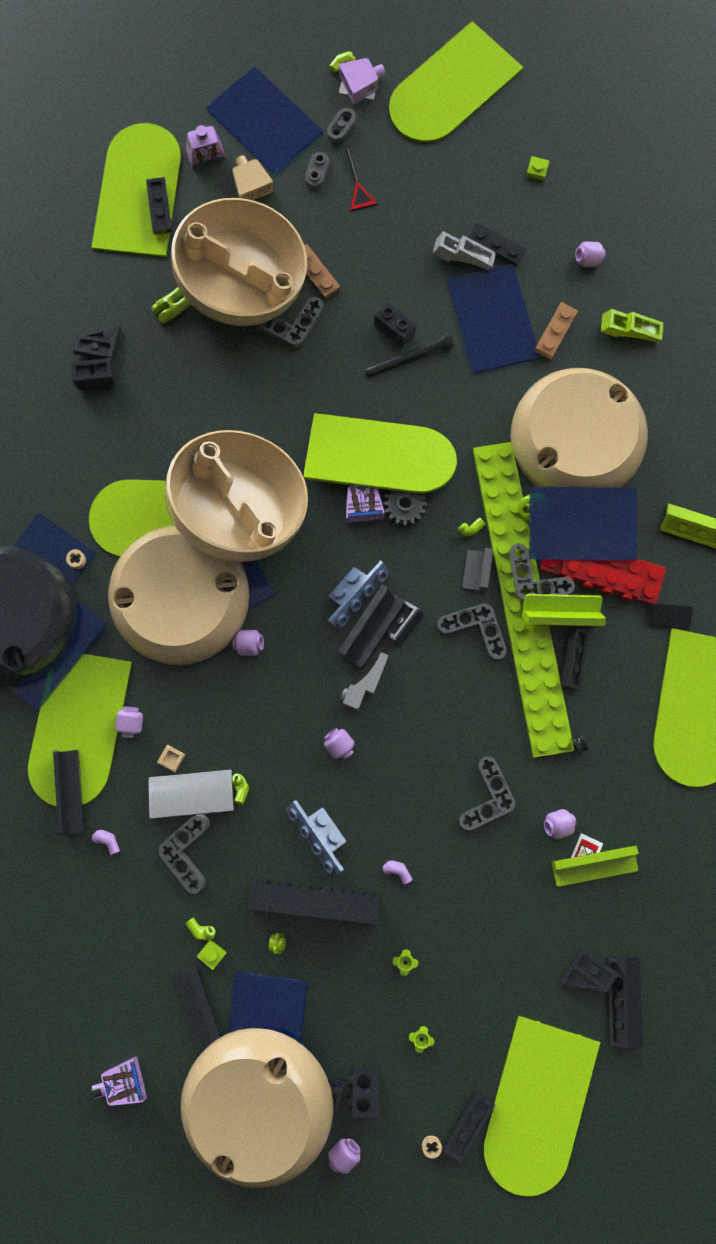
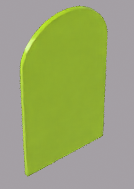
M472 21L396 87L389 103L391 121L398 132L411 140L418 142L441 140L451 134L523 70V66Z
M139 123L121 130L111 141L107 151L92 249L166 257L170 233L153 234L146 179L165 177L172 222L181 164V152L178 142L168 130L155 124Z
M314 413L303 478L410 493H428L438 490L450 481L457 466V458L450 441L441 433L430 428Z
M121 480L105 487L94 499L88 517L90 530L96 542L107 552L121 556L130 544L144 534L158 528L175 526L166 507V481Z
M672 628L653 749L657 763L662 771L675 782L687 787H702L716 782V637Z
M66 651L60 661L48 671L29 757L28 776L36 794L50 805L56 806L53 751L55 750L60 752L79 750L83 805L95 799L104 789L109 778L118 731L115 729L117 712L122 710L124 706L132 662Z
M518 1016L483 1147L485 1162L490 1174L505 1190L520 1196L543 1194L552 1189L565 1174L597 1057L599 1041L540 1023V1021Z

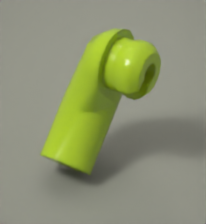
M347 51L337 55L329 66L330 71L336 73L339 69V64L355 61L356 58L352 55L353 53Z
M478 518L470 526L467 523H463L458 528V531L462 533L463 537L473 536L486 524L481 518Z
M234 774L231 780L237 793L233 802L243 806L249 786L241 774Z
M194 917L185 923L197 940L208 941L213 939L216 934L214 927L199 926Z

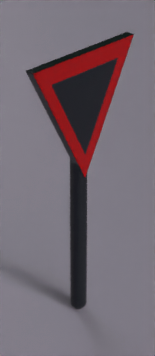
M346 149L356 185L351 211L378 204L359 184L350 151Z

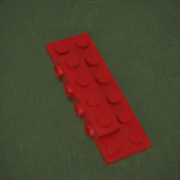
M551 532L539 571L558 577H568L573 582L581 583L584 588H597L604 594H616L626 601L635 600L651 605L652 603H657L666 567Z

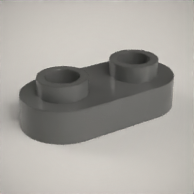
M341 109L329 124L327 137L331 142H342L355 125L356 114L352 109Z
M316 152L311 156L305 175L306 185L311 189H319L324 184L329 168V157L327 154Z

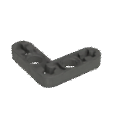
M317 297L308 299L293 325L276 317L267 321V323L257 324L255 327L290 347L299 348L304 344L323 313V302ZM316 304H318V309L315 308L311 315V305L315 306ZM302 319H309L311 323L309 326L304 327L300 325V321ZM281 325L284 327V331L276 333L274 332V327ZM298 329H299V330H300L299 340L296 339L295 341H293V340H292V336H293V337H296V335L298 334Z
M515 544L511 547L509 561L515 595L519 601L524 602L525 595L520 593L523 588L526 591H532L534 586H536L535 592L529 594H542L540 592L541 585L549 586V594L570 595L574 591L575 584L568 577L533 581L527 548L523 544ZM516 549H519V552H523L520 557L521 563L515 565L519 560L518 556L513 553H515ZM518 568H524L527 571L525 578L518 577L516 573ZM563 583L570 587L566 592L561 588L556 590L557 594L554 593L555 587H560Z
M480 604L440 617L438 620L437 629L444 635L478 626L488 656L492 660L499 661L506 655V645L494 610L489 604ZM482 609L489 611L487 618L481 615L476 618L477 621L475 622L472 611H475V615L481 613ZM462 614L470 616L471 622L469 624H462L459 618ZM453 617H456V624L458 625L457 628L455 627V624L450 625L449 630H446L445 627H441L444 620H446L447 623H451L454 621ZM493 627L496 630V635L491 638L486 636L485 629ZM499 639V641L496 642V646L498 649H502V651L500 652V656H497L496 653H492V651L494 650V644L491 643L489 645L488 642H493Z
M489 756L483 757L479 761L478 770L492 800L460 815L459 826L467 831L511 812L515 807L514 797L496 760ZM485 760L493 764L490 769L492 773L496 771L498 775H494L489 779L486 778L490 773L487 769L483 770L482 768ZM493 779H499L502 782L500 790L496 791L491 788V781ZM506 790L507 794L503 796L505 800H510L511 802L508 805L509 809L500 806L503 802L501 796L496 798L495 794H500ZM488 806L492 809L493 814L490 818H484L481 815L483 807ZM477 810V815L482 822L478 823L477 819L471 822V827L468 824L464 825V816L467 815L471 818L475 816L473 811Z
M203 814L190 818L159 847V855L184 888L192 894L203 890L206 880L184 850L208 830L210 822L208 817ZM201 820V827L193 831L191 828L197 825V821ZM181 832L188 834L189 840L187 843H183L180 840ZM171 846L173 850H171L170 854H167L166 851ZM179 855L180 858L173 862L172 859ZM179 861L186 864V872L179 871ZM190 872L193 873L188 878H185V876L188 875ZM198 880L197 886L193 887V881Z

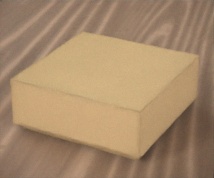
M166 745L157 763L176 773L186 754Z

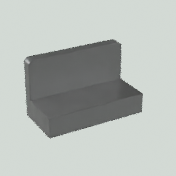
M485 548L484 552L467 551L463 589L487 591L493 549Z

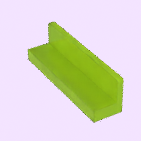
M672 504L667 505L661 531L716 548V518Z
M525 595L522 617L528 625L605 626L606 618L600 612L603 600L601 596Z
M637 846L553 861L551 863L556 885L564 886L637 872L638 865L635 855L639 854Z

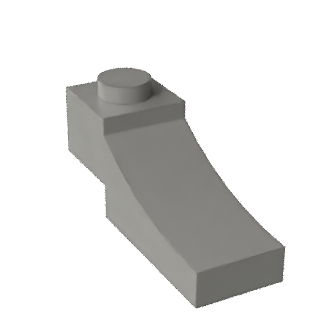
M444 231L436 239L433 249V255L447 262H466L488 271L493 267L496 253L464 235L459 240Z
M380 653L370 672L356 685L350 684L349 689H344L341 699L344 700L343 706L358 711L365 693L374 695L388 660V655Z

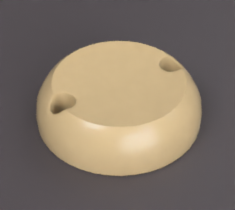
M223 198L202 204L181 221L173 238L171 266L175 282L182 295L199 312L224 324L251 326L265 323L278 317L295 302L306 278L307 254L299 233L282 214L253 200Z
M569 368L553 372L541 378L525 393L515 410L510 437L515 460L522 473L532 484L555 498L574 502H588L613 494L634 476L645 455L648 442V427L641 404L622 382L601 371L587 368Z
M215 431L189 441L178 451L172 460L165 482L166 507L177 530L190 544L200 551L227 561H254L266 558L282 550L299 531L308 506L305 480L290 456L274 443L260 436L242 431Z
M175 526L155 529L130 544L116 562L108 589L110 613L123 639L141 655L168 665H190L202 662L226 648L242 628L249 608L250 598L248 579L241 562L218 559L200 551L190 544ZM234 587L233 590L229 592L223 590V588ZM132 603L129 607L123 606V604Z
M249 1028L222 1036L209 1045L196 1059L188 1073L182 1090L181 1119L187 1140L194 1153L218 1177L239 1186L250 1188L273 1187L298 1177L316 1160L330 1133L333 1120V1097L330 1084L321 1065L303 1045L293 1038L273 1030Z

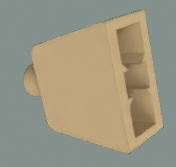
M242 155L235 160L237 166L232 171L239 198L255 200L274 192L272 179L257 159L248 162L246 156Z

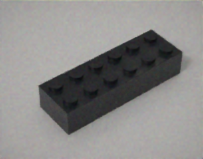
M257 879L256 883H251L248 909L377 925L380 898L376 897V893L363 891V895H354L355 891L342 889L341 893L333 892L331 887L322 886L320 890H312L313 885L299 884V888L291 887L292 883L280 881L278 885H270L271 880Z

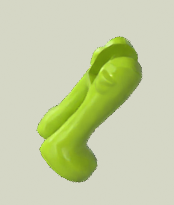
M178 287L162 299L156 301L151 307L154 314H159L158 320L162 324L172 320L191 305L185 297L175 303L183 296Z

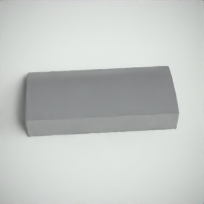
M232 770L149 777L150 819L235 811L231 780Z

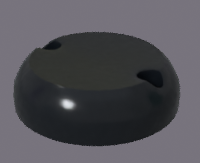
M0 546V686L20 685L32 681L52 669L69 648L77 625V601L74 590L65 574L45 556L33 550L17 546ZM22 656H24V663L21 660Z

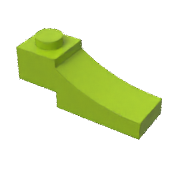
M610 309L602 314L601 332L614 337H634L658 343L662 341L663 322L635 312L625 314Z

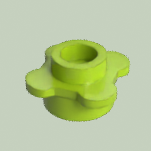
M284 933L272 934L269 940V951H272L275 955L277 953L281 954L286 946Z
M407 949L403 950L399 957L393 959V965L400 969V973L403 976L408 975L412 968L418 966V961L412 958L411 952Z
M421 1026L419 1031L412 1032L409 1035V1040L414 1043L415 1050L418 1053H422L428 1046L434 1045V1039L429 1036L428 1028L425 1026Z

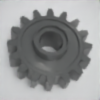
M389 490L390 495H385L386 502L383 503V507L387 508L385 515H390L389 521L394 520L396 521V526L400 523L403 524V527H406L409 523L411 526H414L415 520L420 522V515L424 516L426 512L424 508L427 507V503L423 502L426 496H420V493ZM407 502L410 507L402 508L400 504Z

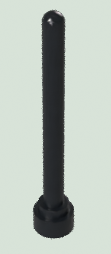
M449 332L441 334L437 341L371 366L365 370V373L370 376L440 347L442 349L451 348L454 346L451 334Z

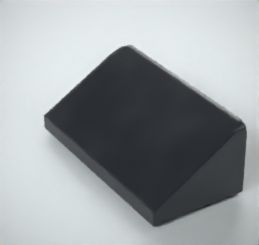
M405 601L404 607L385 636L399 646H402L424 617V614L418 607Z
M652 603L649 610V626L689 629L693 606Z

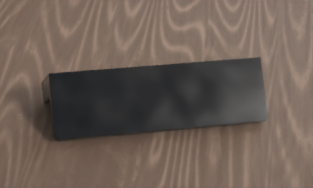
M381 585L339 649L340 655L354 665L364 668L404 607L405 601L393 595L388 587Z
M55 750L53 751L58 834L62 836L84 834L79 750L62 752Z
M608 957V967L619 974L608 991L610 1046L622 1048L640 1047L643 1045L640 958Z
M199 966L176 974L174 977L201 1054L209 1045L221 1038L222 1033Z

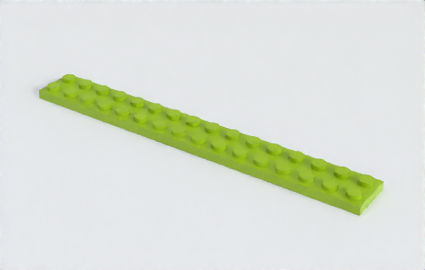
M512 442L473 448L474 461L491 547L493 549L533 758L573 752L575 750L571 740L572 736L549 625H528L522 617L524 602L519 601L515 595L509 561V551L513 545L523 544L527 548L533 581H539L540 578L528 520L521 516L518 508L523 495ZM516 549L513 554L518 556L519 561L515 565L521 563L520 557L523 552H519V549ZM524 568L516 570L518 577L525 578L527 576V571ZM534 586V589L532 591H526V589L523 588V590L520 593L526 595L531 592H535L536 586Z

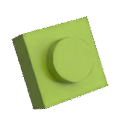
M531 156L526 177L544 181L549 160Z
M211 939L197 957L214 970L227 952Z

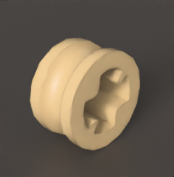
M75 549L67 554L66 561L73 569H81L86 563V557L80 550ZM73 556H76V557L81 556V558H79L80 562H79V563H76V562L71 563V561H74V560L72 559V557H73Z
M430 1135L423 1140L422 1150L427 1157L436 1158L442 1151V1145L437 1137ZM429 1142L430 1144H432L433 1142H436L437 1144L435 1146L437 1150H431L430 1152H428V1146H426L427 1143Z

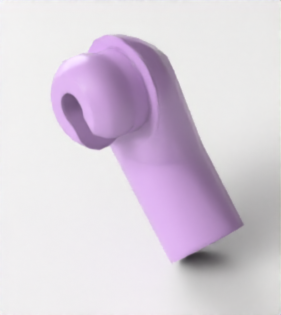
M97 830L92 835L94 843L107 845L110 855L120 852L116 838L112 833Z
M391 860L383 865L385 874L399 875L404 885L413 880L403 863Z

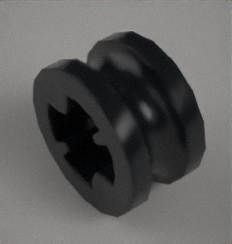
M578 734L577 738H571L574 749L578 754H581L582 750H589L582 734Z

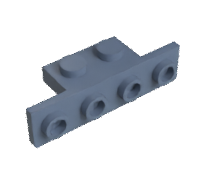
M382 561L368 575L354 567L328 596L330 600L340 606L328 619L335 630L340 631L347 624L348 620L390 574Z
M297 800L293 801L285 808L288 817L294 821L301 836L307 840L312 852L322 862L325 871L331 877L336 876L344 869L332 852L346 843V840L323 807L308 817Z

